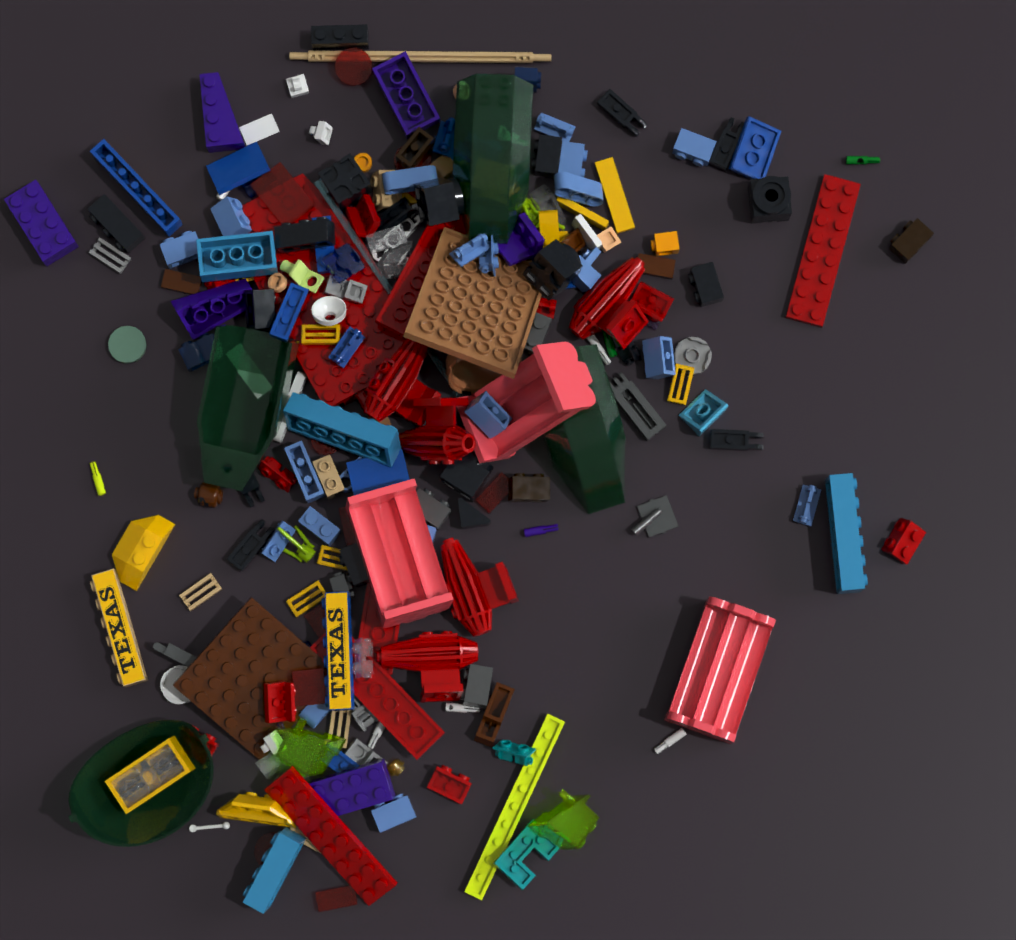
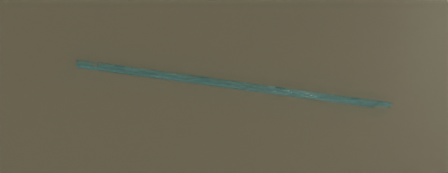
M319 179L314 184L389 295L392 291L389 282L330 195L327 196L329 190L323 181ZM428 347V355L449 385L445 366L434 350ZM452 389L457 398L464 396L463 393L460 394Z

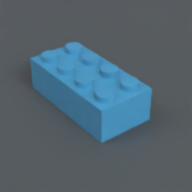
M273 231L196 239L202 282L278 273Z
M287 827L275 833L270 842L273 845L272 848L270 847L268 851L266 850L261 859L264 862L263 865H260L252 876L254 882H251L243 893L245 897L244 904L262 914L271 907L307 838Z

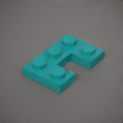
M531 820L493 864L520 890H523L536 876L522 863L524 858L534 849L546 861H549L561 845L534 820Z

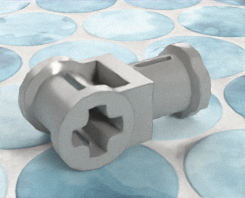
M354 695V702L358 707L354 705L355 710H352L353 713L351 714L365 732L367 727L379 720Z

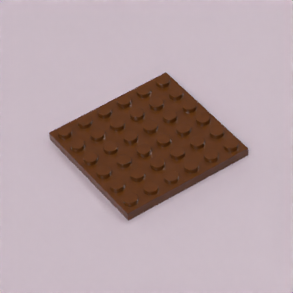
M250 597L173 683V686L262 761L271 751L263 753L260 748L265 743L263 738L275 729L281 738L300 718L299 714L325 686L324 677L327 676V668H324V663L320 656L254 598ZM278 681L294 683L296 695L294 696L295 707L297 711L295 722H265L264 683Z

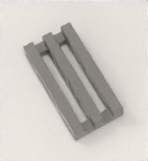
M100 237L98 242L94 244L93 249L89 251L92 256L119 274L123 272L131 261V257ZM101 244H103L104 246H106L107 248H109L110 250L124 258L125 261H121L120 259H118L117 257H115L114 255L100 247ZM99 250L100 252H102L103 254H105L106 256L120 264L121 267L118 268L117 266H115L114 264H112L111 262L97 254L96 251Z

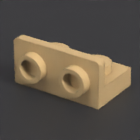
M378 170L371 175L370 184L373 187L372 201L375 204L376 211H380L383 208L388 209L402 199V193L392 195L384 193L382 174L395 170Z
M330 455L313 461L327 498L330 500L335 497L336 493L345 489Z

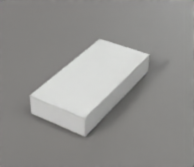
M581 214L576 216L571 223L573 228H579L590 250L595 247L600 249L602 246L601 240Z

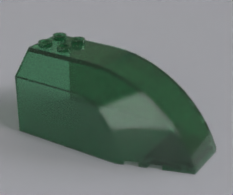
M476 73L457 82L453 178L457 179L462 190L465 210L461 216L469 241L478 234L485 233L488 237L487 241H491V235H493L494 243L508 244L518 215L529 193L533 84L515 75Z
M227 324L216 326L197 418L204 483L243 491L279 431L284 415L283 409L287 404L299 340L289 338L288 342H284L269 336V332ZM254 393L262 394V396L257 399Z
M597 344L575 348L578 354V361L584 362L587 365L593 381L588 386L595 394V404L589 409L579 411L542 435L552 467L557 471L588 515L625 503V433Z

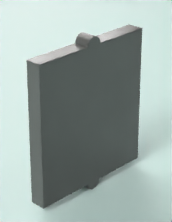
M667 495L655 500L650 499L649 502L637 506L642 520L657 508L662 512L645 528L649 538L660 533L665 534L666 531L679 527Z

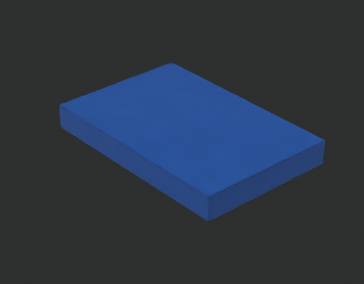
M750 116L746 117L729 170L750 179L766 177L781 130Z
M257 142L206 166L219 195L271 171Z
M402 449L399 451L392 467L368 458L346 463L354 495L410 480Z

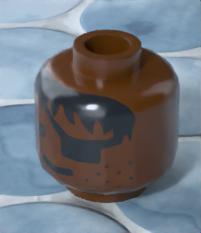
M202 482L200 487L195 488L194 498L197 499L199 506L216 508L218 504L222 503L223 489L220 488L219 484Z

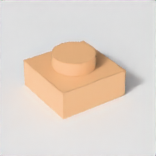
M612 227L597 234L602 242L601 249L604 253L621 243Z

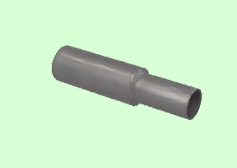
M657 508L635 525L631 531L637 536L654 519L662 514L661 510Z

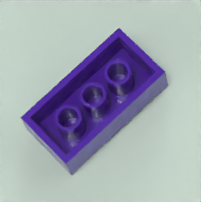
M406 51L372 68V73L406 139L410 138L418 127L426 130L440 123V117Z
M37 180L32 181L4 199L46 266L51 265L79 247Z
M385 759L309 782L310 786L337 816L393 800L396 796Z

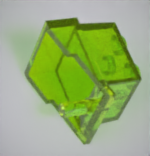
M300 717L294 728L277 730L276 733L284 736V739L276 756L281 759L284 765L293 766L303 777L323 774L332 758L339 754L346 739L330 733L322 735L303 729L307 720Z
M563 789L559 793L563 801L550 812H543L528 827L541 838H547L562 850L578 849L585 844L587 835L596 828L599 816L585 804L591 797L589 794L571 796Z

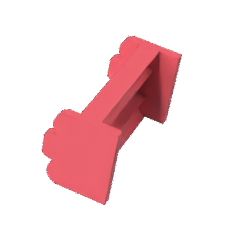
M557 342L536 345L532 348L534 354L519 363L514 379L501 375L474 394L458 397L468 398L469 405L473 399L487 391L512 417L506 429L490 439L464 412L468 405L456 406L466 431L475 438L476 445L474 451L479 464L511 458L517 450L579 411L589 409L595 404V394L588 386L593 381L587 365L584 362L578 361L577 351L571 343Z
M415 478L347 497L345 506L383 628L423 619L428 615L443 612L449 609L453 602L452 593L448 592L417 496Z
M709 596L705 602L702 616L664 721L729 744L734 743L776 620L741 605Z

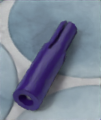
M558 524L531 527L529 529L525 528L524 535L525 537L546 534V532L558 531L559 527Z

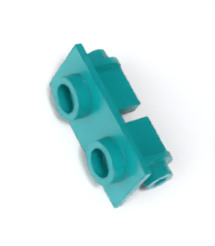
M501 740L492 747V749L496 750L495 756H498V759L512 762L513 756H515V763L524 766L532 765L533 758L531 754L536 751V748L529 747L526 744L512 743L510 740Z

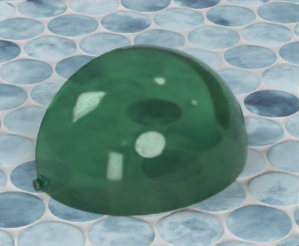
M179 720L155 721L121 734L98 750L76 775L68 798L71 815L68 816L72 823L76 821L92 838L113 846H140L156 842L171 835L192 819L202 807L209 794L214 770L211 753L206 745L209 738L206 734L200 735L198 730L191 724ZM175 736L196 769L133 811L125 814L105 781L168 738ZM147 760L140 763L144 770L150 767Z

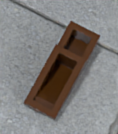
M496 683L474 741L492 748L515 691L514 688Z

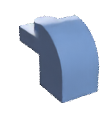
M597 247L591 250L586 249L581 256L579 255L583 267L580 273L572 280V283L583 293L590 290L601 277L591 266L601 253Z

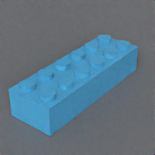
M293 392L283 409L288 430L383 465L392 467L401 450L398 429L394 426L381 424L372 418L361 417L356 412H347L339 406L328 405L322 400L311 399L305 394Z
M853 473L829 475L825 479L836 592L837 594L858 593L865 589V586L868 585L867 574H863V566H865L866 562L865 555H861L863 536L859 535L861 517L857 516V509H859V498L855 497L857 480L853 478Z

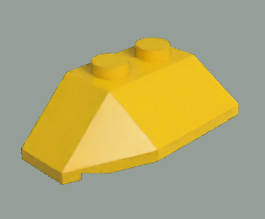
M160 515L130 522L112 553L121 583L136 591L138 590L176 524Z
M253 792L238 794L216 811V815L220 818L296 828L289 815L268 794H265L264 797H259Z

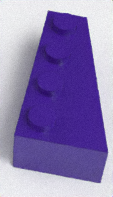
M219 73L199 74L205 140L208 152H223L244 148L245 144Z
M242 279L173 300L171 303L194 340L245 311V290H252L246 279Z

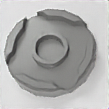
M688 337L680 341L674 350L675 365L677 363L694 367L693 375L702 373L711 363L712 352L706 341L699 337Z

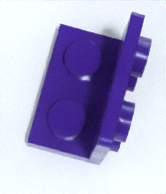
M525 212L518 215L514 228L493 235L494 243H498L500 255L509 266L536 256L543 249L545 241Z

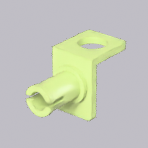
M299 259L296 264L284 260L280 265V270L288 273L297 285L307 288L313 293L317 292L324 280L322 275L309 270ZM316 277V284L308 286V280Z

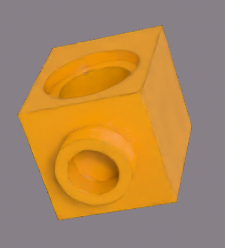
M677 231L654 234L653 240H651V250L655 251L656 256L679 253Z

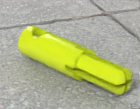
M91 462L90 467L98 496L105 495L106 491L96 462Z

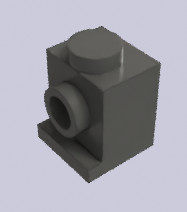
M344 571L333 574V578H330L333 592L351 593V598L356 597L354 592H350V589H353L348 579H346Z

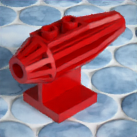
M631 257L601 280L598 279L594 286L575 304V310L568 327L569 330L581 340L603 330L613 337L619 347L625 349L649 322L635 301L632 299L629 302L627 301L645 271L643 267L645 263L638 257Z
M406 339L389 358L384 359L366 388L364 413L367 416L381 422L396 411V415L418 426L424 424L426 421V406H413V398H440L442 395L417 379L428 346Z
M413 398V406H426V425L398 433L403 452L419 457L421 460H429V464H441L440 461H442V464H454V460H462V457L471 453L476 445L474 436L456 425V406L468 405V398Z
M454 538L442 541L443 545L440 548L448 592H451L453 596L452 615L454 619L458 618L460 623L473 637L488 633L492 630V609L510 602L513 604L519 601L506 565L502 561L495 564V567L478 573L459 541L454 540Z
M443 631L441 634L423 632L422 635L416 638L380 646L379 650H376V662H380L381 666L420 672L422 689L420 703L459 701L463 693V683L460 684L459 670L478 661L477 642L458 636V633H452V631Z

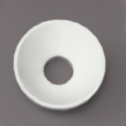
M325 296L316 300L311 309L314 320L324 326H333L340 323L345 318L347 311L345 302L335 296ZM328 315L335 316L333 320L325 319Z

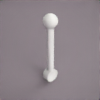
M224 822L223 824L203 826L192 824L189 830L190 832H196L203 829H228L230 823Z

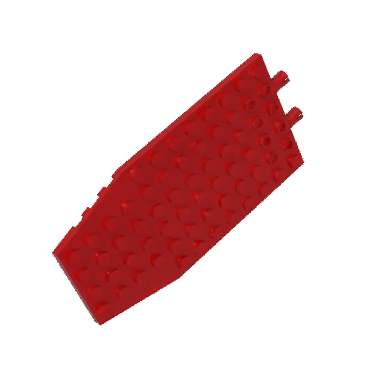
M302 173L242 205V210L250 220L252 229L250 233L273 231L274 240V227L281 226L282 223L294 224L299 223V220L312 221L314 217L331 215L332 222L335 223L334 246L337 272L320 274L324 277V280L316 293L308 292L288 343L320 400L328 405L337 406L342 402L344 405H347L357 399L364 412L366 388L369 381L374 377L384 359L389 358L406 339L375 323L391 290L361 237L355 236L350 222ZM315 249L284 254L276 250L278 273L287 278L286 288L280 293H275L276 314L279 312L290 283L296 284L288 273L280 270L281 263L284 260H288L296 264L299 259L309 270L318 273ZM330 274L348 281L351 279L368 285L362 304L343 300L347 311L345 318L338 323L341 326L340 339L349 326L353 329H358L365 336L344 368L328 358L336 345L301 344L302 325L319 324L314 320L311 309L316 300L330 296L324 294ZM271 275L254 277L258 289H269L268 279ZM310 278L308 280V286L315 285L317 282V278ZM333 315L325 317L326 320H333L335 318ZM306 330V333H336V330ZM306 337V339H336V337Z

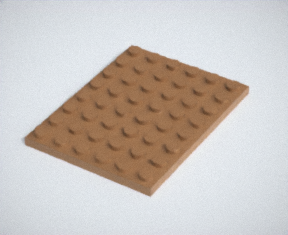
M444 227L403 337L514 379L542 296L522 275L526 268L530 266L532 260L527 259L509 266L500 253L495 254L499 261V268H496V276L493 275V271L488 273L480 271V256L460 267L449 253L473 238Z

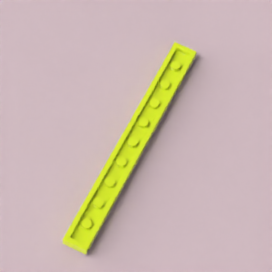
M547 714L532 748H536V751L531 754L533 763L528 766L523 765L464 891L465 893L480 900L483 899L497 869L493 863L507 848L565 721Z

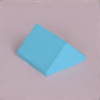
M705 389L679 414V417L700 437L727 410L728 404Z

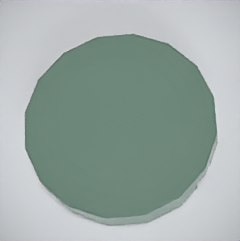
M121 326L110 335L108 348L112 357L118 362L130 364L142 358L147 344L143 333L136 327Z

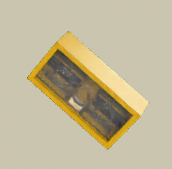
M173 736L107 779L105 783L125 814H128L196 768L177 738Z

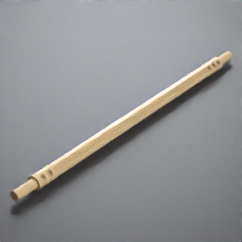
M308 50V52H290L289 57L290 60H308V62H385L405 51ZM406 51L411 62H551V54H533V52Z

